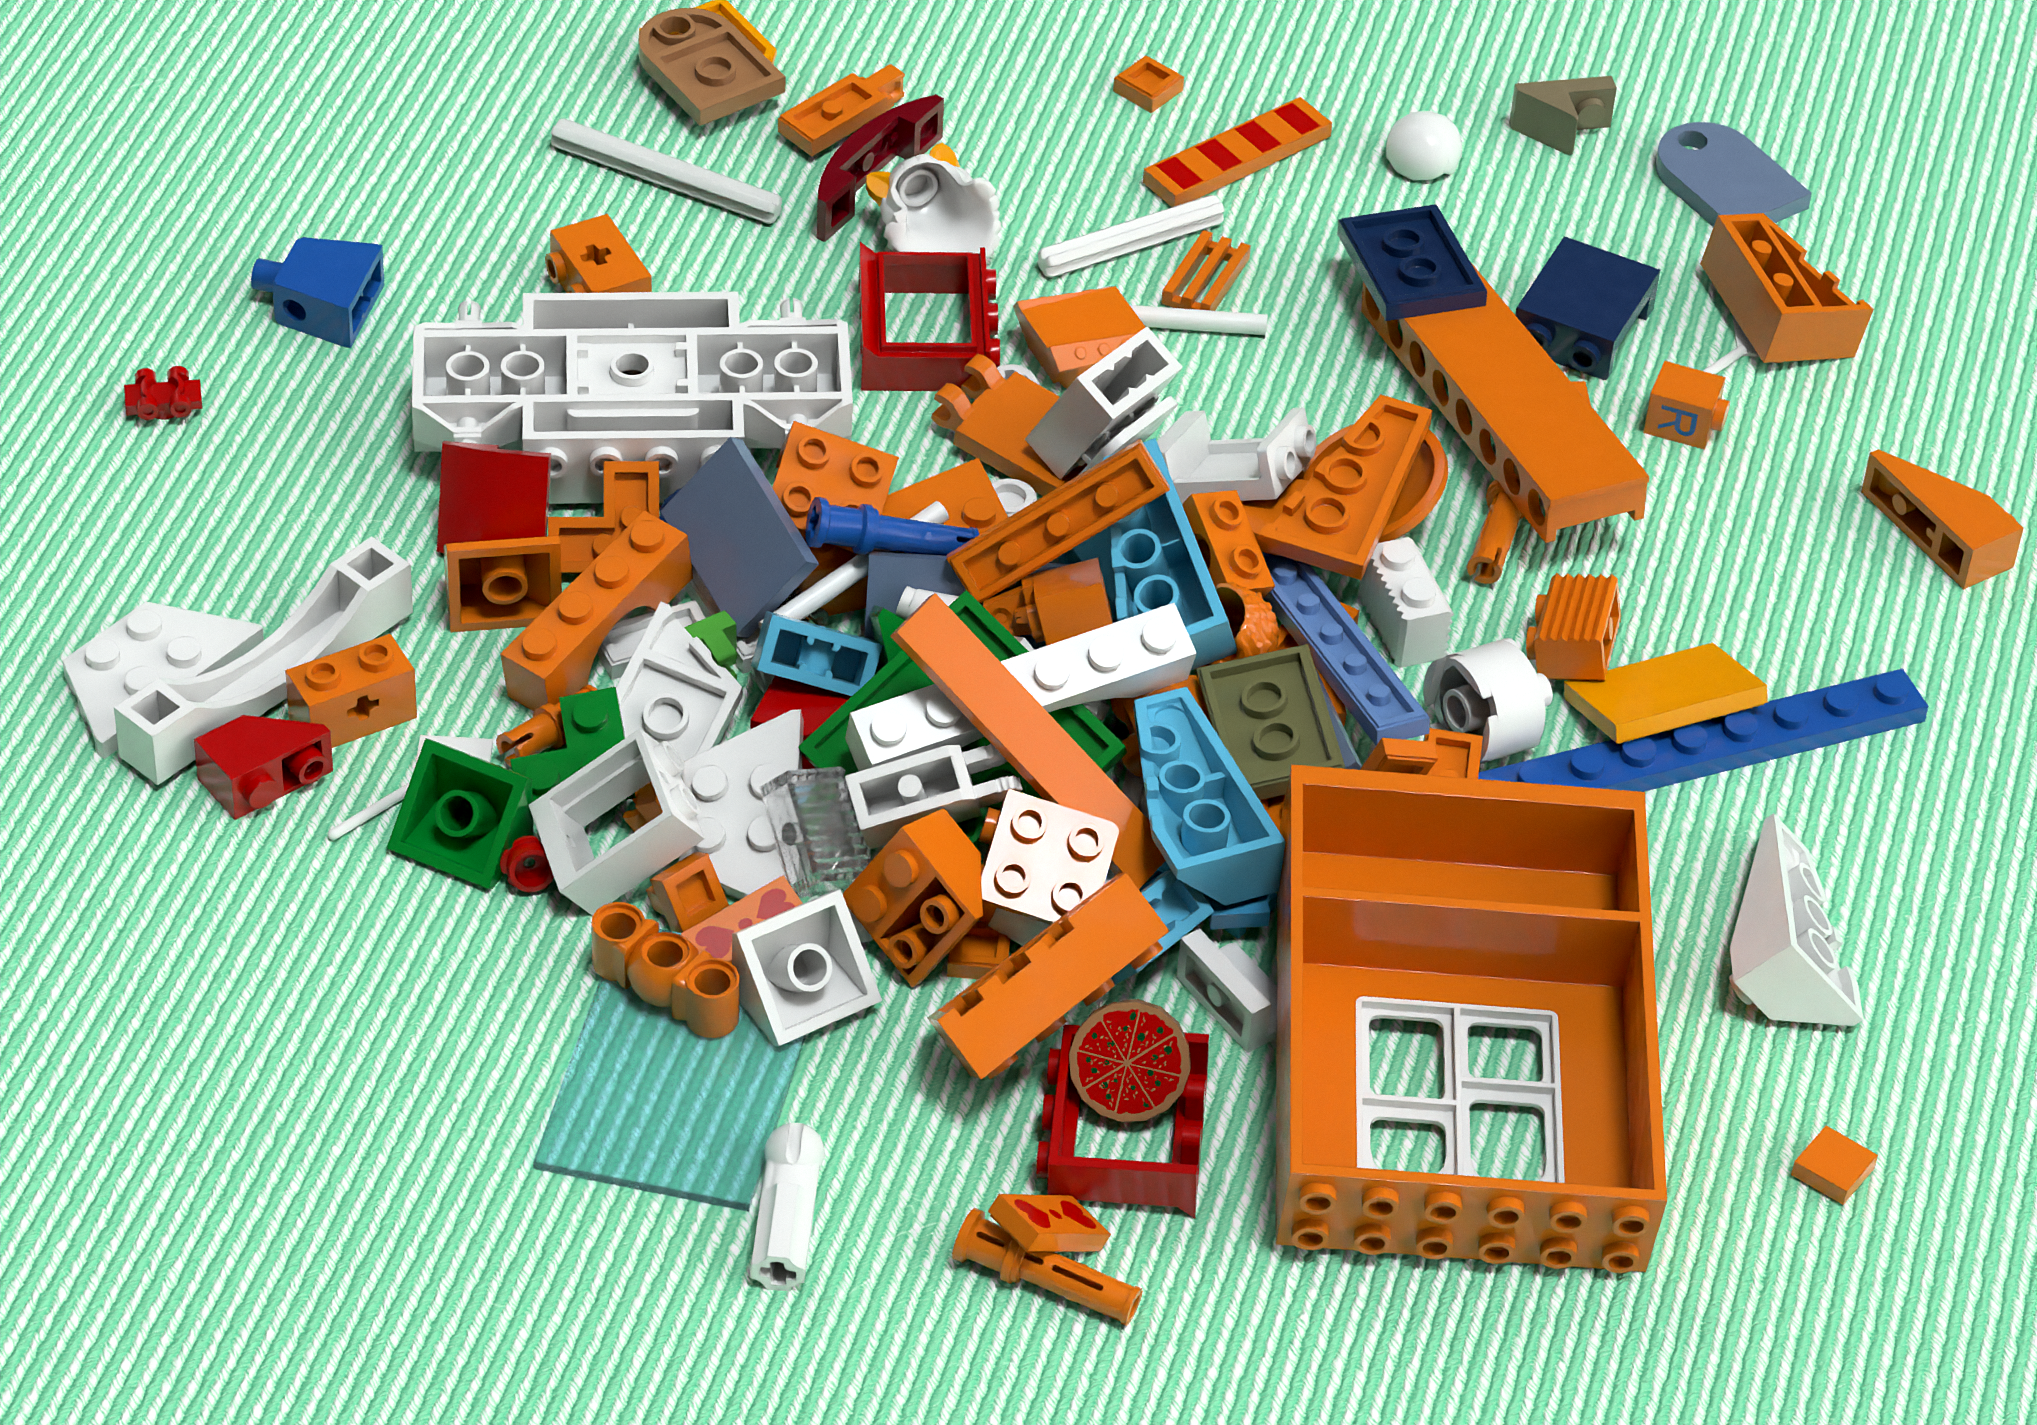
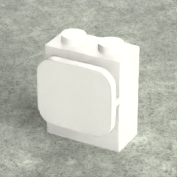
M1147 326L1078 376L1028 434L1025 440L1060 480L1078 466H1083L1087 463V466L1080 473L1082 474L1102 462L1104 457L1117 453L1138 439L1144 442L1157 430L1178 406V403L1172 396L1155 405L1159 398L1158 395L1183 366Z

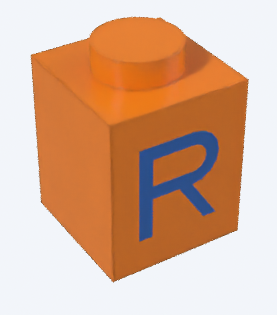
M1664 361L1650 393L1643 433L1705 450L1712 431L1722 432L1728 416L1730 401L1722 399L1726 377Z

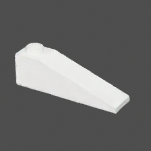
M1774 813L1764 820L1730 945L1733 973L1729 976L1731 986L1745 1004L1751 1005L1754 1003L1770 1020L1855 1026L1863 1021L1859 986L1853 970L1847 966L1840 969L1834 950L1842 946L1843 942L1839 931L1830 924L1826 914L1820 907V905L1827 901L1812 857L1804 844Z

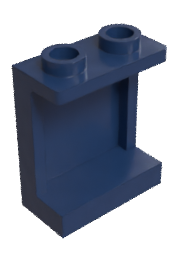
M1564 236L1517 306L1515 316L1555 363L1602 380H1607L1612 373L1616 350L1637 318L1646 321L1654 309L1660 269Z

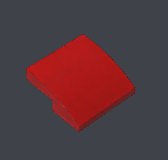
M443 441L437 552L444 553V545L451 543L547 537L551 453L499 449V445Z

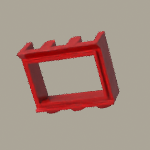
M860 242L858 292L860 293L859 319H861V391H939L946 383L954 384L961 389L962 384L972 376V374L964 370L965 365L977 354L989 358L996 367L1000 366V338H990V335H998V303H988V300H996V269H986L985 247H980V253L874 252ZM885 293L968 294L971 343L886 342Z
M1064 1024L1061 1049L1050 1048L1047 1084L1057 1085L1056 1095L1045 1094L1043 1101L1042 1131H1051L1050 1142L1039 1141L1037 1152L1036 1177L1048 1179V1195L1073 1196L1076 1200L1178 1207L1195 1219L1208 1082L1209 1034L1184 1032L1189 1044L1191 1069L1184 1091L1177 1100L1172 1163L1075 1157L1081 1097L1071 1079L1069 1053L1080 1025Z

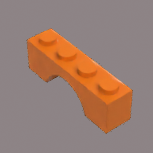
M643 511L500 653L508 697L534 711L546 703L555 705L559 703V697L573 695L582 687L588 685L594 658L614 625L628 612L637 607L646 606L656 611L661 601L668 604L693 579L688 535L650 513Z

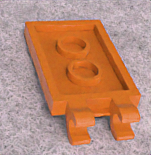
M977 354L965 365L964 370L972 374V376L962 384L961 389L954 384L946 383L935 394L934 399L942 403V405L932 413L931 419L940 427L955 431L953 445L979 458L1010 478L1029 484L1036 493L1042 496L1047 495L1077 477L1087 466V463L1083 466H1078L1061 480L1054 474L1027 443L1025 438L1060 396L1016 371L1007 380L1004 379L996 365L986 356ZM967 396L976 400L973 403H970Z

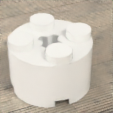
M1504 638L1435 660L1427 669L1423 686L1425 707L1434 704L1438 720L1437 723L1430 724L1431 728L1483 736L1480 764L1538 746L1545 726V707L1551 704L1553 698L1552 688L1547 677L1542 673L1536 674L1532 664L1512 638Z

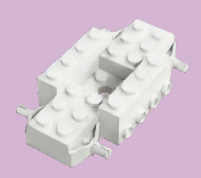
M738 292L523 293V325L514 322L482 323V320H480V305L475 301H471V315H468L467 301H463L458 306L459 318L455 320V323L424 322L413 327L412 424L414 452H442V442L451 441L499 445V449L551 453L549 504L604 503V461H659V503H663L677 489L682 488L729 437L742 439L747 448L781 449L793 421L851 440L853 397L848 323L838 319L806 320V317H802V302L796 298H793V312H790V298L780 303L781 318L779 320H748L740 323Z

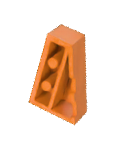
M1764 213L1718 215L1700 265L1763 363L1854 358L1874 309L1863 299L1855 304L1837 288L1840 279L1830 270L1823 272L1822 275L1805 261L1804 258L1807 251Z

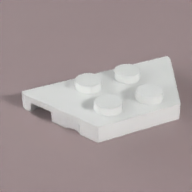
M145 601L63 659L64 677L71 693L77 697L78 709L84 723L88 724L91 729L98 755L105 759L118 750L114 707L157 678H188L200 676L224 667L264 641L263 627L256 623Z
M662 601L657 607L616 686L625 738L638 729H642L658 743L667 741L681 757L683 764L685 760L719 745L743 697L742 686L726 668L718 666L713 661L711 651L697 636L693 638L676 619L675 611L669 604ZM682 771V772H680V775H681V778H682V780H683V771Z
M801 709L790 710L684 761L683 783L699 803L701 813L696 817L705 839L679 856V861L694 852L708 853L722 889L727 895L738 900L784 875L796 894L798 891V849L802 782V754L798 746L803 742L804 728Z

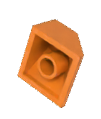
M560 536L444 545L445 588L450 633L527 627L562 593Z

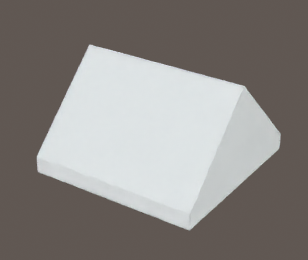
M841 889L831 891L732 934V965L737 968L740 975L739 1001L774 1046H781L882 1001Z

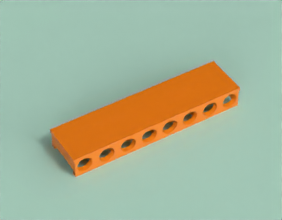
M1474 265V269L1487 289L1486 306L1385 321L1363 281L1361 312L1492 477L1500 482L1504 492L1545 543L1556 541V530L1625 512L1634 521L1644 518L1647 483H1649L1647 472ZM1398 320L1401 325L1403 340L1398 330ZM1443 375L1447 382L1449 397L1444 388ZM1490 434L1495 443L1496 456L1492 450ZM1539 495L1543 501L1545 517L1543 516L1540 509Z

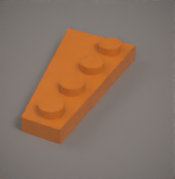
M1380 394L1343 436L1342 445L1330 458L1326 456L1314 469L1312 479L1300 492L1295 490L1283 504L1282 513L1273 523L1267 522L1257 533V542L1260 549L1362 580L1429 429L1432 410Z

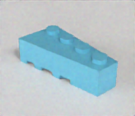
M1156 438L1143 442V444L1170 485V490L1110 526L1117 620L1121 621L1175 603L1197 653L1191 668L1193 670L1236 654L1237 648L1229 621ZM1113 454L1104 457L1103 460L1107 459L1108 457L1112 456Z

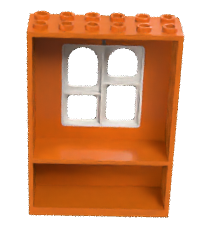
M1291 764L1279 832L1286 843L1280 886L1277 892L1276 1245L1296 1246L1304 1250H1317L1321 1248L1355 1250L1368 1255L1396 1253L1420 1255L1427 1259H1442L1445 1257L1476 1259L1491 1264L1506 1262L1544 1264L1555 1269L1571 1266L1606 1269L1613 1273L1646 1272L1667 1204L1645 792ZM1387 1018L1434 1022L1442 1028L1444 1096L1442 1099L1374 1094L1371 1091L1369 1023L1373 1019ZM1479 1025L1530 1029L1537 1032L1541 1038L1542 1080L1535 1082L1472 1077L1468 1069V1029ZM1488 1103L1537 1108L1543 1113L1546 1167L1544 1175L1539 1181L1480 1177L1473 1167L1470 1148V1107L1473 1104ZM1377 1120L1427 1123L1440 1126L1445 1133L1446 1159L1444 1167L1439 1173L1379 1169L1374 1163L1371 1154L1370 1125Z

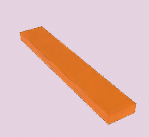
M936 593L929 596L890 635L1044 800L1112 821L1117 825L1119 835L1109 869L1115 875L1127 873L1137 888L1140 889L1166 861L1152 839L1149 819Z

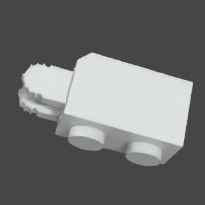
M992 744L962 752L960 745H945L845 776L860 831L869 849L886 845L901 827L942 808H945L956 823L982 816L980 808L1002 802L1008 789L1021 792L1023 788L1020 778L1005 776L973 786L970 774L997 767L1007 762Z

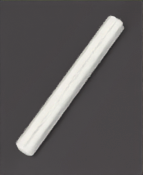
M565 118L559 119L552 128L551 144L555 148L767 224L774 223L777 217L780 216L782 198L778 194Z

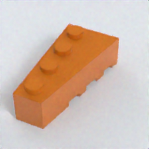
M1119 873L927 1017V1019L970 1076L981 1080L985 1076L992 1079L1012 1065L1019 1058L1016 1052L1035 1038L1039 1043L1061 1028L1067 1022L1063 1015L1079 1002L1083 1001L1088 1006L1115 986L1111 977L1130 963L1134 970H1136L1161 952L1163 947L1158 940L1167 934L1169 930L1128 874Z

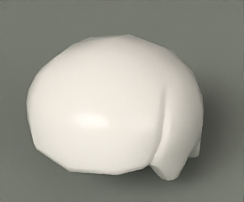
M1433 111L1410 112L1396 121L1391 128L1386 143V158L1397 173L1413 181L1432 180L1443 173L1448 175L1454 174L1459 159L1462 158V140L1458 128L1448 117Z

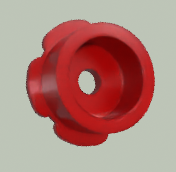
M531 835L516 839L512 844L513 847L506 849L502 853L500 859L501 871L508 875V883L521 891L537 892L544 889L552 882L554 875L542 842L537 837ZM526 859H534V863L532 865H524V861Z

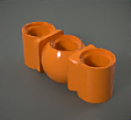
M608 903L596 910L592 916L591 935L592 965L597 974L604 979L618 981L620 986L625 989L632 986L633 991L648 1004L657 1007H672V1017L676 1020L686 1021L688 1028L702 1037L718 1038L726 1036L736 1028L739 1022L740 975L734 965L721 958H713L706 950L699 954L698 949L682 935L672 932H659V923L657 921L645 919L642 911L629 903Z

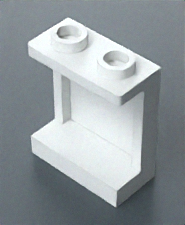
M1304 407L1292 408L1266 438L1211 440L1205 410L1185 411L1160 437L1157 443L1181 503L1191 494L1237 490L1241 501L1277 499L1314 457L1316 434L1314 428L1308 425Z

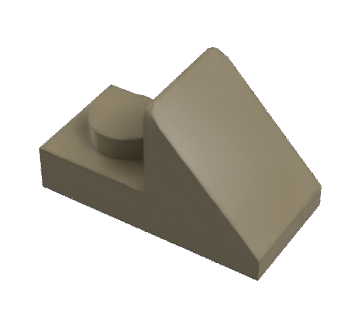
M1612 76L1516 83L1509 124L1512 130L1564 154L1572 155L1577 130L1611 127L1617 87Z

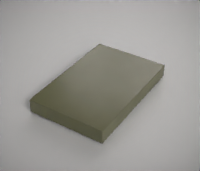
M1308 644L1197 668L1198 682L1210 724L1259 800L1286 794L1291 764L1346 769Z

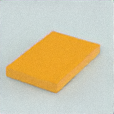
M1713 642L1610 669L1607 671L1606 681H1564V699L1617 744L1768 703L1767 684Z

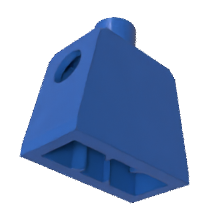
M302 237L295 241L283 263L258 258L251 274V287L255 290L273 293L274 316L280 325L342 347L351 348L385 285L383 247L373 243Z

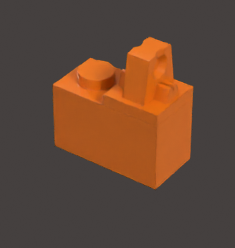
M1098 558L1029 574L1021 579L1022 586L983 601V607L1013 636L1032 634L1036 643L1045 641L1046 646L1113 624L1112 612Z

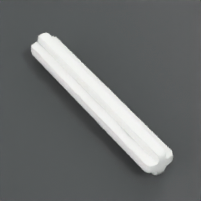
M1214 195L1202 197L1041 248L1038 252L1039 261L1037 263L1045 277L1053 278L1219 225L1224 221V206Z

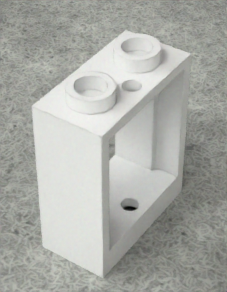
M638 729L529 804L559 892L592 916L597 909L605 904L612 903L705 839L696 817L701 813L699 803L692 792L684 785L680 772L684 770L683 761L677 751L667 741L658 743L642 729ZM649 782H652L663 813L595 859L584 827Z

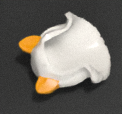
M936 144L929 154H920L904 160L891 173L878 171L871 172L866 176V190L868 195L880 207L881 216L885 223L884 237L888 240V248L892 252L980 253V247H985L986 263L987 259L993 256L994 249L999 245L1000 237L998 234L1002 229L1001 222L999 221L1000 212L998 211L1000 202L999 197L995 195L996 189L988 180H982L980 177L972 179L966 170L960 168L955 153L946 144Z

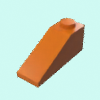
M1877 449L1870 452L1861 492L1963 590L2014 567L2024 528L1989 495Z

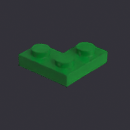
M616 687L559 697L567 748L510 759L513 772L532 779L533 802L625 739ZM635 793L624 800L636 798Z

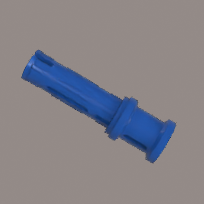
M822 497L814 498L806 521V542L809 547L820 548L823 543L851 547L855 554L860 555L871 553L874 548L911 554L947 556L948 553L979 535L978 529L974 527L964 528L879 515V511L873 508L872 505L861 504L858 509L830 505L828 500Z

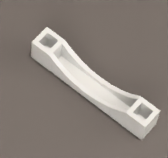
M371 536L332 562L296 611L273 634L245 655L224 667L200 676L181 679L157 678L114 707L119 756L156 785H159L196 760L195 738L242 715L259 717L286 699L285 670L373 640L413 613L411 564Z
M1171 603L1001 661V663L1047 712L1091 701L1112 698H1135L1187 680L1197 653L1175 603ZM933 684L851 712L845 740L858 771H862L945 745H960L962 748L985 736Z

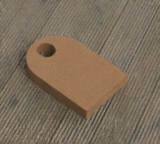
M697 8L668 10L649 19L640 30L638 46L639 61L642 67L699 126L785 93L786 76L730 21L717 13ZM679 32V33H683V34H681V35H670V34H668V33Z

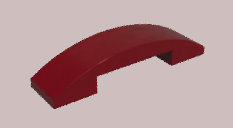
M935 94L892 108L864 124L842 143L831 157L821 176L817 199V239L826 242L855 216L856 191L866 183V176L868 174L880 171L896 156L907 160L913 156L925 154L943 138V97Z

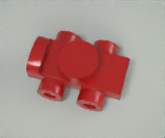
M173 366L168 370V382H157L156 373L152 369L142 368L135 373V384L124 385L126 416L138 415L143 420L154 418L167 420L174 417L183 418L188 416L191 410L203 409L200 379L189 380V372L183 366Z

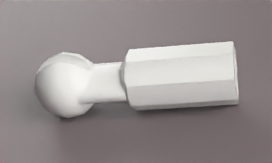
M802 1123L783 1124L775 1129L769 1136L764 1148L766 1166L750 1275L752 1279L761 1282L767 1290L789 1291L792 1286L804 1283L819 1169L825 1158V1149L821 1136L812 1127Z

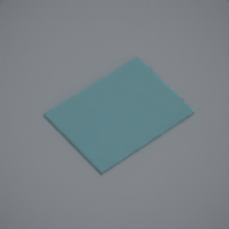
M659 929V932H672L681 935L679 932ZM601 977L536 1152L533 1168L749 1212L766 1162L764 1148L772 1131L777 1128L807 1034L781 1046H774L739 1001V1022L732 1032L718 1038L702 1037L689 1029L686 1021L673 1018L672 1007H657L648 1004L633 991L632 986L625 989L620 986L618 981H610Z

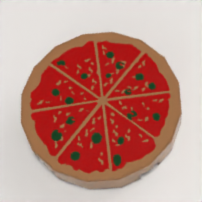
M1140 999L1122 1000L1106 1004L1094 1010L1077 1029L1069 1053L1071 1079L1081 1099L1098 1114L1120 1122L1146 1121L1167 1111L1184 1091L1191 1069L1189 1044L1185 1038L1186 1035L1179 1022L1161 1006Z

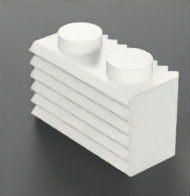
M1406 537L1378 543L1363 578L1360 580L1358 598L1363 599L1362 605L1367 607L1366 613L1371 614L1370 620L1375 622L1374 628L1379 629L1378 635L1383 637L1382 643L1387 644L1386 650L1391 652L1390 658L1395 659L1394 665L1403 668L1444 658L1448 655L1446 651L1449 647L1447 641L1451 639L1448 633L1452 631L1450 625L1453 623L1451 617L1454 613L1413 539Z

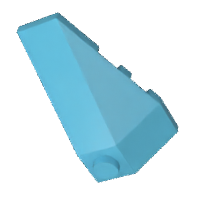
M1183 687L1135 699L1133 710L1151 836L1175 877L1225 906L1278 892L1286 841L1189 689Z

